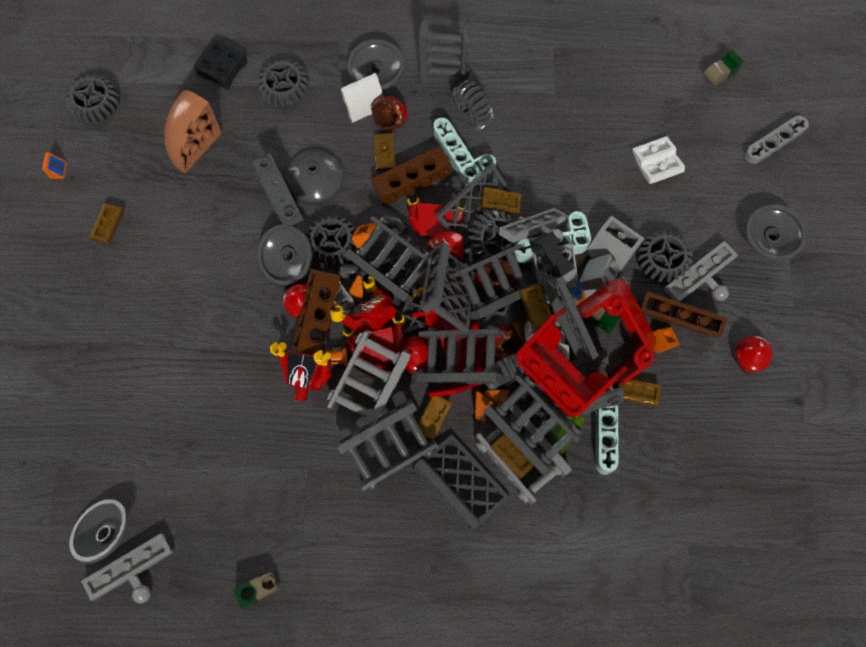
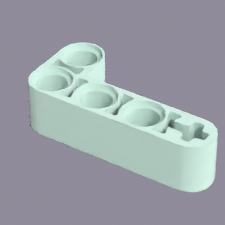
M438 118L435 120L433 126L434 139L441 146L451 166L465 186L485 169L484 165L492 163L496 167V159L490 154L473 159L448 119ZM491 171L487 174L486 180L494 176ZM472 173L474 176H467L466 174Z
M575 211L568 218L566 224L567 232H562L563 240L561 243L564 245L573 243L574 253L577 255L587 250L591 241V234L586 216L582 212ZM572 222H578L580 226H576ZM537 237L526 238L514 244V246L522 245V248L513 251L518 263L532 262L531 247L533 244L531 241ZM576 240H583L585 244H579Z
M618 405L592 411L595 412V466L597 471L603 475L612 473L619 463ZM602 418H609L611 426L604 425ZM602 438H608L611 441V447L604 446ZM606 458L607 463L611 464V466H609L608 468L606 464L602 463Z

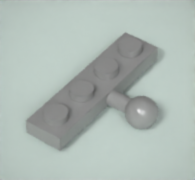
M553 208L502 226L499 229V235L506 238L509 242L516 243L539 233L543 234L553 231L557 237V244H560L563 240V233L561 230L556 229V227L566 224L569 216Z
M724 241L690 267L689 271L686 270L685 276L680 275L678 280L672 281L664 290L674 301L681 302L702 284L706 283L712 290L713 298L717 301H724L727 299L729 291L727 287L718 285L712 277L736 259L738 254Z
M160 533L81 582L90 601H95L129 580L134 589L132 592L133 600L139 604L145 603L149 600L151 591L147 586L141 584L137 575L173 554V551L165 535Z

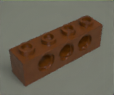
M441 146L372 178V187L383 206L393 204L399 198L409 196L421 187H428L432 182L446 178L451 173V163ZM426 168H433V170L428 171ZM416 176L415 179H410L408 177ZM393 184L400 185L398 187H392Z
M315 269L310 270L292 345L294 351L314 355L320 350L325 351L326 334L331 328L330 310H335L336 293L341 287L339 275ZM322 288H325L326 294L323 298H320L319 292ZM320 308L321 315L315 318L314 313ZM316 328V335L310 338V331Z
M650 292L644 293L640 305L644 315L716 339L722 337L728 319Z

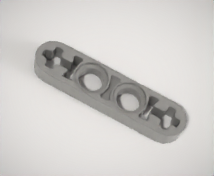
M796 116L752 144L745 153L746 160L752 164L761 162L802 135L808 128V120L803 116ZM795 124H796V125H799V124L801 125V126H798L797 128H795L794 131H793L792 128L795 126ZM779 132H786L789 138H782ZM765 141H771L774 144V148H768L765 145ZM759 149L761 150L758 155H754V156H753V155L751 154V153H756L757 151H759Z

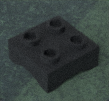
M213 39L193 67L198 76L210 79L228 90L237 73L248 62L244 53Z
M553 231L550 233L545 232L531 241L533 244L531 249L536 257H541L544 262L542 267L548 275L562 277L575 269L573 263L561 254L557 245V237Z

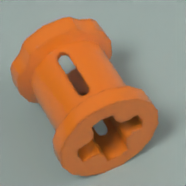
M347 347L343 348V350L326 349V353L331 354L330 366L333 364L348 366Z

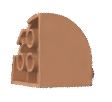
M183 90L172 104L166 118L164 127L165 148L171 162L183 173H186L222 133L208 101L191 91Z

